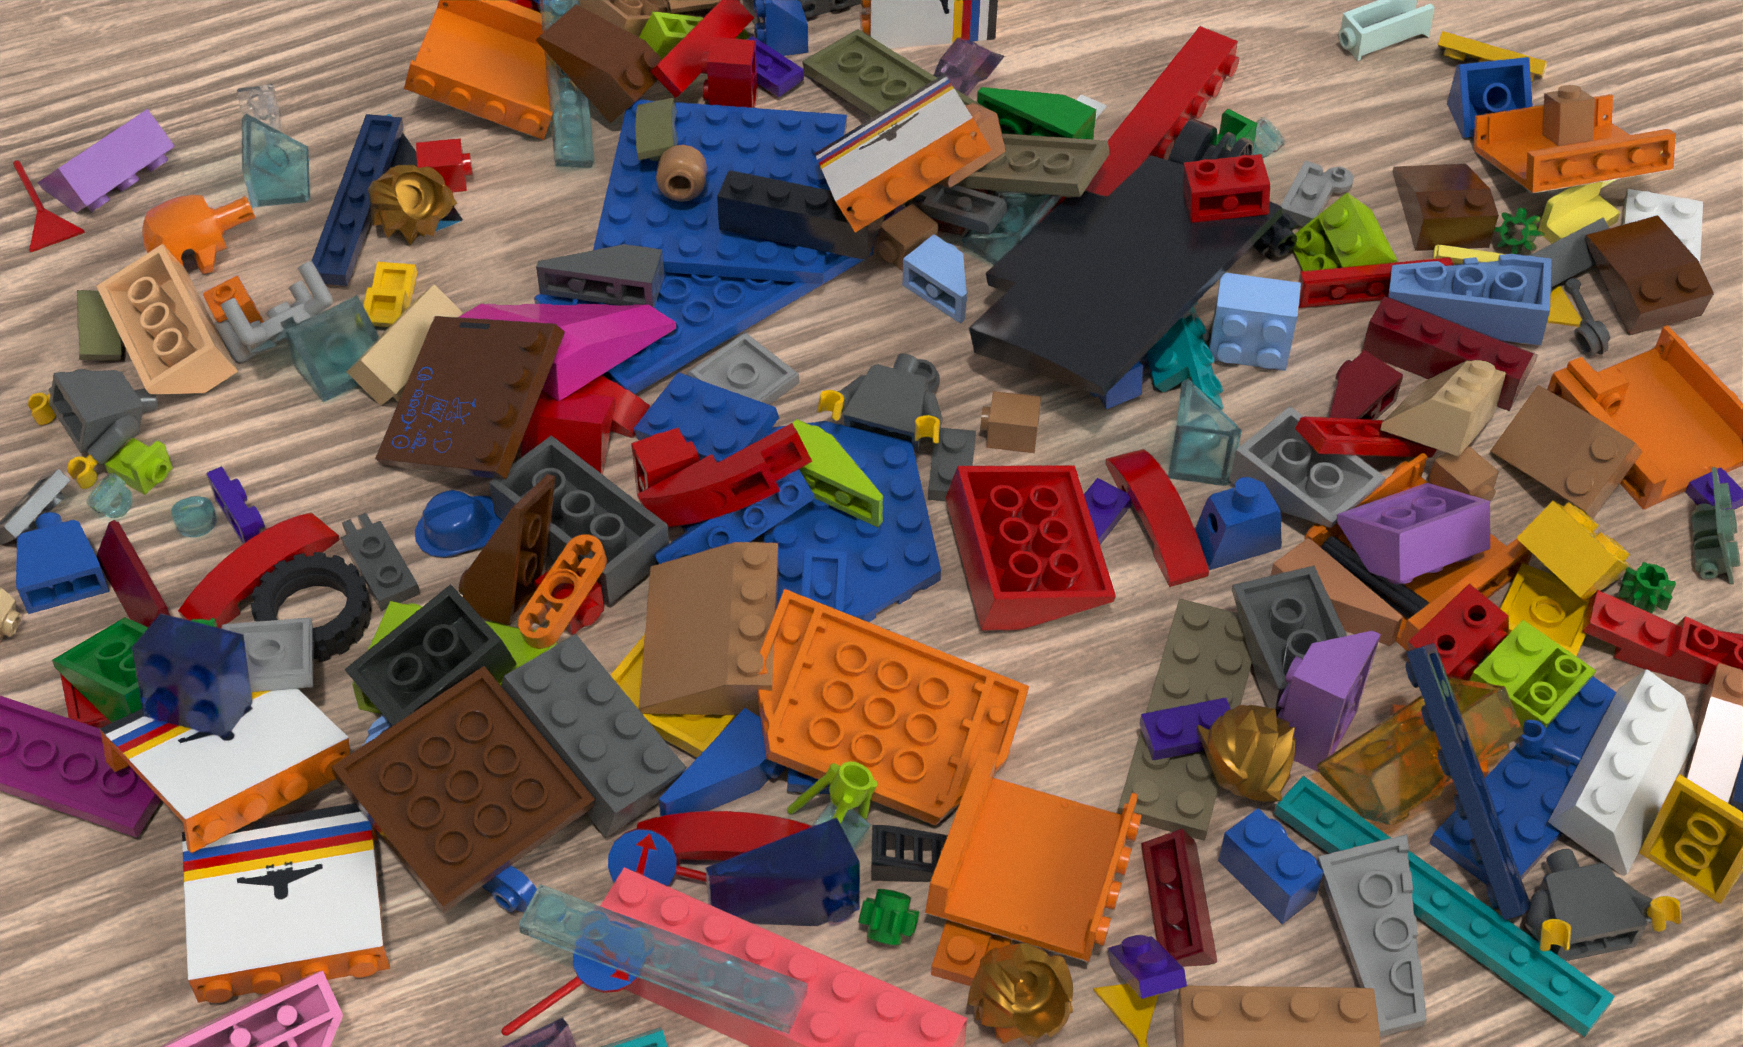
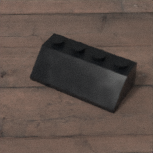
M731 170L728 171L717 195L719 230L868 260L885 217L883 215L859 231L854 232L837 205L831 190ZM852 207L847 208V211L852 210Z

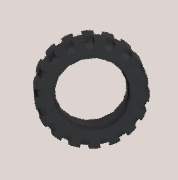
M314 552L313 556L305 557V553L293 556L294 560L287 563L285 560L278 562L274 565L275 570L271 573L267 571L260 578L261 585L260 587L255 586L252 594L254 603H251V611L255 622L278 620L276 616L279 607L286 598L301 589L313 586L330 587L342 592L347 597L345 607L336 618L323 626L313 628V659H318L319 662L330 660V655L338 653L340 656L350 650L349 645L352 642L357 644L363 637V628H368L370 624L369 612H371V603L363 576L359 575L355 565L352 563L347 565L344 558L340 556L326 557V554L322 552Z

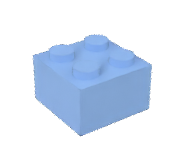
M1225 273L1220 278L1211 329L1209 349L1213 354L1214 361L1286 371L1298 316L1301 283Z

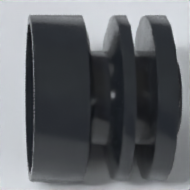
M1192 118L1185 124L1178 135L1168 161L1184 165L1185 162L1204 159L1212 160L1252 155L1253 142L1244 137L1236 142V136L1233 133L1227 132L1216 146L1217 128Z

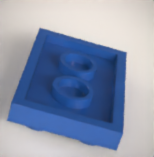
M678 372L633 430L637 439L642 440L656 433L679 428L685 441H692L694 443L699 460L712 454L718 463L763 439L779 419V415L774 406Z

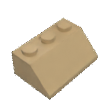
M1467 360L1420 383L1382 422L1380 430L1459 457L1494 416L1506 373L1496 370L1495 366L1489 362Z

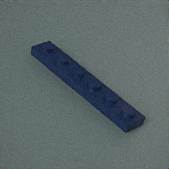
M365 115L311 260L325 284L348 286L371 222L368 188L372 181L377 180L390 169L404 129L402 117Z
M1435 643L1408 651L1406 653L1409 661L1405 664L1406 672L1414 688L1419 687L1425 705L1421 708L1424 722L1430 732H1436L1441 749L1438 750L1440 766L1446 776H1452L1457 793L1454 794V803L1460 818L1463 821L1468 820L1473 838L1470 839V846L1476 862L1479 865L1484 864L1490 880L1486 884L1489 900L1495 910H1501L1504 920L1523 915L1529 910L1530 901Z

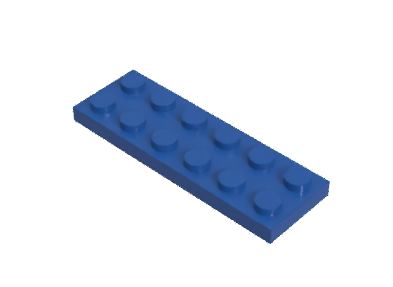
M1592 677L1546 728L1545 738L1583 757L1617 692L1595 677ZM1517 743L1487 775L1485 781L1520 877L1523 879L1563 835V832L1548 821L1578 765L1543 751L1534 756L1522 753ZM1455 810L1433 833L1430 844L1484 884H1487L1490 880L1484 864L1479 865L1476 862L1471 850L1470 839L1473 838V834L1468 820L1463 821L1457 810Z

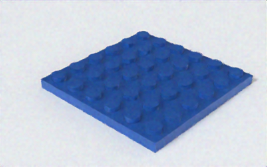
M637 100L625 111L593 250L623 244L662 249L664 272L823 284L828 252L719 230L717 195L729 170L830 190L814 153L846 134L847 115L675 102L677 114L674 125L678 136L677 145H687L697 149L704 156L707 164L705 186L702 192L691 201L679 202L667 198L658 188L656 175L659 161H651L650 158L639 160L637 155L635 128L637 105L654 101Z

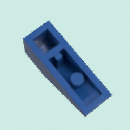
M744 708L659 798L660 816L709 811L760 790L771 777L773 779L777 778L786 766L766 759L761 718Z

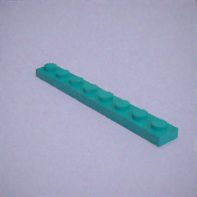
M1302 776L1285 794L1282 801L1276 804L1274 811L1275 815L1329 854L1391 838L1305 776ZM1408 851L1409 870L1412 874L1414 915L1585 1037L1609 1008L1615 996L1551 950L1541 951L1540 943L1510 921L1504 920L1503 916L1414 853Z

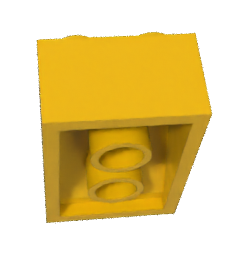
M1679 774L1639 853L1721 904L1743 873V812Z

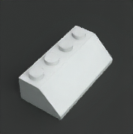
M1648 669L1621 686L1548 821L1622 876L1628 874L1696 739V733L1684 695Z

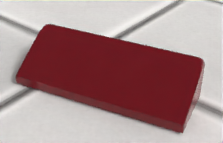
M116 520L110 521L98 549L97 559L129 619L164 635L174 632V625L168 608L120 523L116 522Z
M1179 829L1142 842L1157 942L1182 967L1205 966L1217 963L1201 865L1195 840L1183 829Z

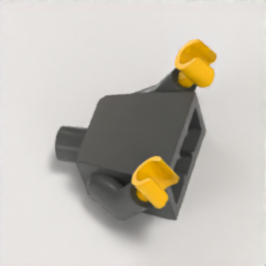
M904 353L897 355L893 368L875 364L870 367L866 375H860L840 391H822L816 411L818 413L831 411L832 419L836 421L840 419L841 413L844 412V425L846 427L910 441L915 453L920 451L922 437L933 438V443H939V430L943 422L936 395L928 391L927 378L916 374L920 364L919 360L912 355Z
M76 369L73 372L54 373L49 394H32L28 399V407L32 411V417L39 425L48 424L57 416L80 453H89L86 458L79 456L71 459L67 465V471L71 478H77L76 482L82 489H87L93 486L97 480V473L94 467L98 463L103 465L122 445L139 434L142 414L153 412L157 409L156 394H149L145 388L133 390L120 371Z
M1561 849L1553 852L1546 859L1551 873L1544 876L1538 891L1531 896L1525 926L1540 941L1541 951L1551 950L1563 960L1570 961L1636 947L1647 926V922L1652 923V928L1657 932L1666 929V921L1680 924V902L1678 899L1670 896H1660L1655 899L1645 896L1620 877H1616L1609 865L1597 863L1580 867L1571 849Z

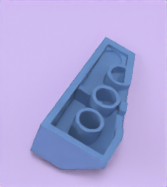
M1505 254L1499 255L1498 261L1479 263L1477 258L1473 257L1464 258L1463 264L1444 266L1439 261L1392 265L1389 298L1502 341L1541 345L1550 313L1552 259Z

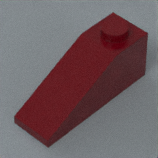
M1365 350L1353 361L1346 360L1339 368L1335 377L1338 384L1329 418L1376 420L1396 402L1403 374Z

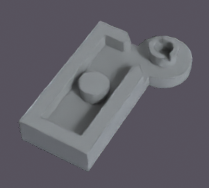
M1305 160L1280 205L1282 206L1283 214L1287 213L1298 225L1304 227L1323 212L1333 192L1344 193L1352 188L1353 174L1340 166L1323 172L1321 165Z

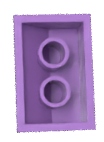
M146 109L39 181L38 184L44 191L75 213L86 206L93 212L110 200L106 193L117 186L120 192L140 180L135 174L145 166L151 172L168 161L164 153L175 146L149 110Z
M1425 483L1337 514L1339 526L1368 572L1385 577L1389 583L1393 584L1410 583L1416 576L1424 573L1439 572L1443 569V566L1456 561H1468L1473 558V555L1490 549V501L1430 483Z
M1368 631L1312 643L1303 659L1297 656L1294 658L1285 677L1288 685L1279 701L1278 706L1282 709L1277 718L1288 721L1289 727H1295L1293 738L1296 737L1294 761L1323 774L1358 712L1381 634L1375 631Z

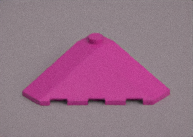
M480 304L459 316L460 318L554 323L564 330V336L542 388L544 392L557 401L564 399L676 329L675 321L649 304Z

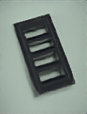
M872 825L871 880L931 882L948 835L890 825ZM886 850H895V857L886 856ZM904 850H913V860L904 859ZM923 851H932V863L923 862Z

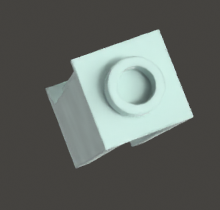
M1377 0L1343 13L1339 41L1342 47L1359 61L1363 55L1419 34L1429 37L1435 7L1430 3L1416 9L1417 0Z

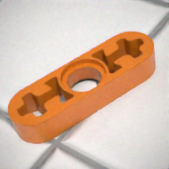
M589 534L578 535L567 543L520 614L518 627L529 646L541 649L553 645L559 639L603 572L607 563V557L600 540L595 536ZM592 551L594 556L592 559L585 557L581 563L579 562L578 556L580 554L586 556ZM577 570L579 571L581 577H579L576 574ZM561 583L574 585L573 593L565 599H555L551 596L553 589ZM545 605H547L550 608L548 612L545 608ZM546 619L548 627L546 629L539 627L534 632L532 625L534 623L541 625Z

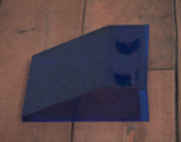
M837 817L705 868L708 904L752 924L819 926L829 921L833 923L841 922L850 917L855 911L860 910V861Z

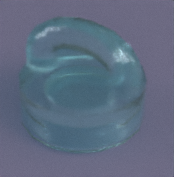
M1260 117L1256 121L1258 123L1256 136L1266 146L1260 149L1254 141L1252 154H1262V157L1266 158L1272 152L1276 153L1285 145V139L1268 119Z
M109 473L94 488L86 502L98 514L102 512L110 518H119L129 511L132 505V494L125 486L123 479L115 473ZM119 494L122 497L121 504L117 508H113L109 504Z
M190 496L179 500L171 508L175 527L183 536L200 537L210 532L217 523L214 506L210 499L206 497Z

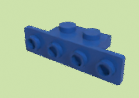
M798 469L776 481L780 489L779 492L759 502L716 518L680 525L684 534L657 551L654 557L658 564L733 542H750L811 502L815 496Z

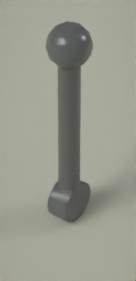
M1568 278L1565 282L1564 290L1573 295L1584 318L1593 319L1579 291L1581 282L1576 278Z

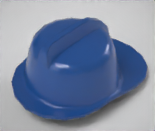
M449 490L437 494L427 503L425 510L422 512L423 516L418 521L415 529V540L420 549L430 556L443 558L454 556L466 551L483 548L503 520L494 513L492 497L485 495L469 496L461 491Z

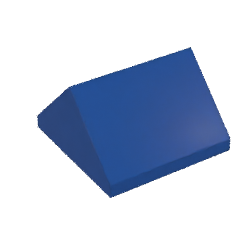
M1529 57L1459 64L1456 66L1447 105L1462 138L1474 137L1475 116L1533 107Z

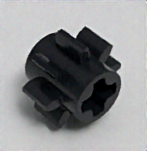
M1287 213L1283 214L1252 246L1261 255L1265 254L1268 258H1271L1273 254L1277 257H1282L1289 253L1297 242V236L1292 231L1296 229L1298 224Z

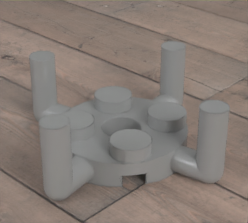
M312 261L302 264L298 267V270L314 298L310 295L303 281L296 282L289 287L296 302L291 305L288 302H284L270 309L266 313L269 319L263 323L258 320L249 324L235 298L220 305L228 319L220 323L215 322L214 326L236 362L243 363L254 355L276 346L275 342L284 338L289 340L306 329L322 323L323 316L321 312L332 305L333 298Z

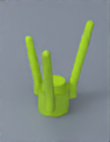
M848 761L841 766L832 763L822 778L787 807V813L794 814L830 784V799L837 809L813 857V861L816 864L822 861L848 810L859 806L856 826L858 828L865 826L871 797L878 783L873 779L872 773L868 768L860 763Z

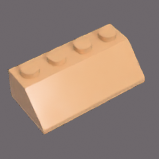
M163 244L96 286L138 375L149 394L206 393L238 372L189 274Z

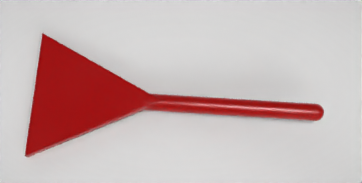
M15 160L13 165L37 209L29 248L30 253L85 233L82 228L44 208L21 162Z

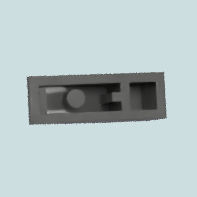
M627 244L538 261L536 266L540 294L614 305L649 304L655 308L665 277L662 249Z

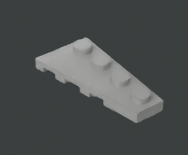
M1407 834L1318 856L1317 859L1320 868L1324 871L1322 881L1360 988H1374L1380 1037L1422 1027L1427 1020L1421 961L1418 957V932L1413 909L1412 874L1409 870Z

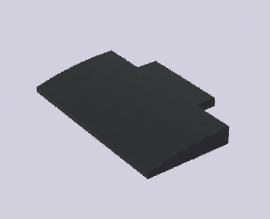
M1150 156L1108 197L1084 191L1081 197L1065 198L985 273L988 286L1007 292L969 327L974 353L1104 396L1283 215L1282 206L1270 201L1269 214L1191 223L1183 194L1184 165Z

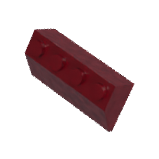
M1386 296L1383 297L1369 321L1362 352L1365 350L1385 363L1426 379L1443 373L1467 360L1489 362L1495 366L1496 370L1506 373L1497 407L1509 412L1538 357V354Z

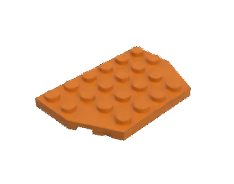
M784 589L759 652L763 656L764 667L758 674H767L766 659L774 641L772 691L758 689L757 692L766 759L816 779L822 778L832 763L839 766L848 761L860 763L868 768L872 773L873 779L878 783L872 794V801L935 826L959 806L980 749L998 754L994 773L1003 766L1007 760L1030 686Z

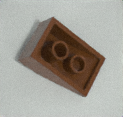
M577 4L536 39L537 43L610 124L658 81L650 71L662 59L646 41Z
M1467 164L1393 167V176L1415 251L1434 250L1436 245L1467 249L1490 247L1499 216L1490 188Z
M1658 215L1587 234L1584 238L1629 336L1702 316L1714 295L1698 259Z
M547 474L512 507L469 569L465 570L459 582V594L463 595V598L481 618L510 625L522 613L535 593L534 581L543 575L546 570L555 476Z

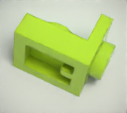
M132 438L105 463L108 475L144 495L157 483L162 482L173 469L165 444L158 440L149 447Z

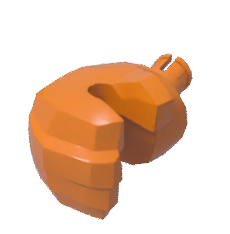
M202 195L180 196L147 211L142 227L143 245L147 253L163 244L182 266V253L187 249H192L200 272L208 274L213 271L216 253L227 248L222 235H225L224 231L253 220L256 217L246 196L216 209L209 208Z

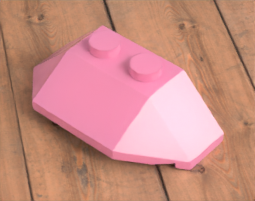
M319 971L262 995L176 1037L160 1047H330L343 1014L324 972Z

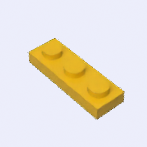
M1442 31L1438 42L1439 48L1445 50L1443 56L1464 62L1465 56L1478 59L1479 62L1529 57L1531 82H1533L1535 76L1543 78L1547 68V61Z

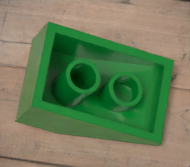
M981 87L977 91V103L997 113L1002 134L1093 140L1097 109L1062 94Z
M126 617L52 660L54 667L111 723L208 678L199 650Z

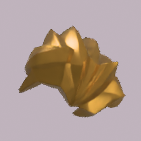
M397 165L389 169L377 180L372 181L368 188L373 226L382 225L387 238L395 232L401 231L409 245L414 242L419 234L425 237V234L434 236L439 220L448 215L453 208L452 206L458 204L450 188L445 185L443 177L436 170L427 166L418 168L415 165Z
M1251 704L1248 706L1238 705L1234 709L1226 711L1223 716L1218 717L1210 730L1201 725L1197 726L1201 743L1219 786L1229 789L1235 795L1244 796L1252 800L1262 802L1282 801L1281 790L1291 777L1290 771L1295 756L1296 737L1293 738L1295 727H1289L1288 721L1277 718L1274 708Z
M1029 943L1008 945L999 949L995 947L980 959V966L970 986L967 1005L974 1006L975 1020H981L982 1025L995 1027L996 1039L1000 1037L1003 1044L1021 1038L1030 1046L1045 1033L1051 1038L1067 1023L1070 1013H1073L1072 977L1064 958L1060 955L1049 956L1044 950L1038 949Z

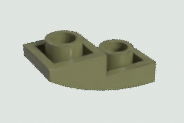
M674 98L637 105L635 128L639 160L650 158L651 161H659L665 150L677 145L678 136L674 125L677 109Z
M77 290L79 360L120 361L121 337L99 291Z

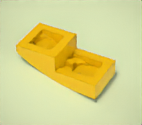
M377 261L372 287H367L360 319L361 325L390 327L408 309L418 274L415 264Z

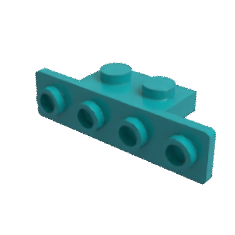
M1196 302L1146 354L1154 384L1164 393L1191 377L1196 396L1217 413L1224 409L1220 397L1223 388L1212 369L1211 364L1214 363V357L1203 338L1206 329L1196 313L1195 306L1198 304Z

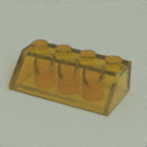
M1448 678L1479 764L1491 756L1505 752L1509 748V743L1524 734L1505 686ZM1422 695L1316 765L1319 773L1364 819L1381 822L1386 825L1400 823L1408 818L1409 812L1423 802L1439 797L1443 793V788L1453 782L1452 776H1446L1440 766L1438 750L1441 749L1436 732H1430L1424 722L1421 708L1425 705Z

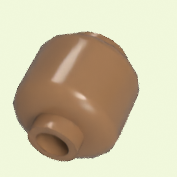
M676 145L665 150L659 159L656 175L659 190L664 196L673 201L685 202L696 198L705 186L707 174L706 160L700 151L692 146Z

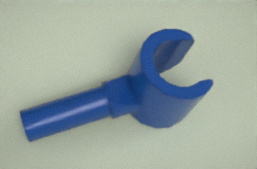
M1526 720L1524 722V734L1519 735L1518 742L1522 753L1534 756L1543 751L1575 765L1579 764L1582 755L1545 738L1546 728L1541 722L1537 720Z

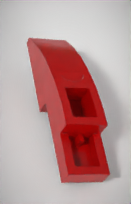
M790 423L718 463L711 454L637 495L643 506L665 522L668 527L692 524L740 510L779 492L777 480L811 463L812 460L793 423Z
M1599 590L1589 599L1582 632L1616 646L1614 655L1616 659L1645 670L1648 669L1649 671L1680 680L1708 685L1718 663L1743 670V641L1686 616L1676 625Z

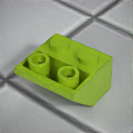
M1348 192L1295 233L1297 242L1293 250L1303 271L1398 262L1373 211Z
M1522 620L1474 670L1461 701L1472 709L1482 710L1483 716L1499 727L1523 728L1526 720H1537L1547 728L1591 680L1597 670Z

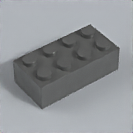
M550 436L511 466L506 480L494 478L489 482L494 513L504 520L512 507L547 474L555 476L547 556L555 562L567 543L578 535L589 534L598 538L605 551L607 563L597 582L602 588L603 601L610 605L649 574L651 566L658 565L654 555L669 544L668 525L561 442ZM592 551L586 556L580 554L578 556L579 562L581 563L585 557L592 559L594 557Z
M577 634L516 668L503 678L501 687L595 798V807L586 812V814L605 838L657 805L659 798L685 772L687 767Z

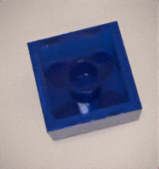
M160 613L132 646L144 717L226 738L253 703L244 634Z

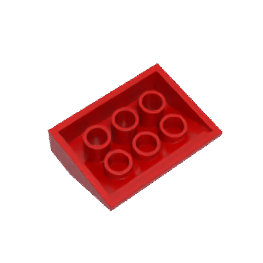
M1075 465L957 466L945 499L981 630L1025 629L1114 602L1116 594Z

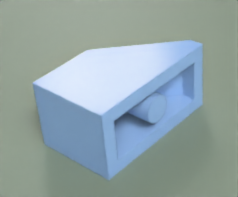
M933 234L903 258L902 285L957 322L962 323L966 317L967 301L963 253L954 245L945 242Z

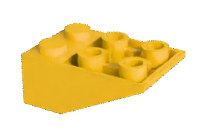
M1552 501L1516 537L1578 597L1584 600L1589 599L1597 590L1601 591L1623 577L1628 567L1633 569L1625 561L1631 554L1608 535L1601 531L1596 534L1594 531L1599 525L1582 509L1577 508L1575 505L1573 506L1570 502L1562 506Z

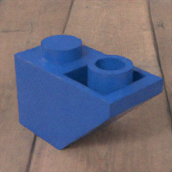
M753 0L756 18L759 17L760 23L754 24L755 38L783 56L808 53V24L801 2L798 0Z

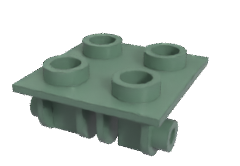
M1712 467L1715 506L1699 504L1691 515L1694 532L1695 569L1704 579H1713L1718 574L1727 573L1729 583L1734 584L1733 567L1741 565L1738 543L1734 541V534L1738 533L1734 509H1726L1732 507L1728 483L1720 484L1717 468Z

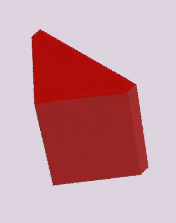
M542 390L521 441V458L548 437L553 436L603 475L616 401L615 397L573 392L564 399L557 401Z

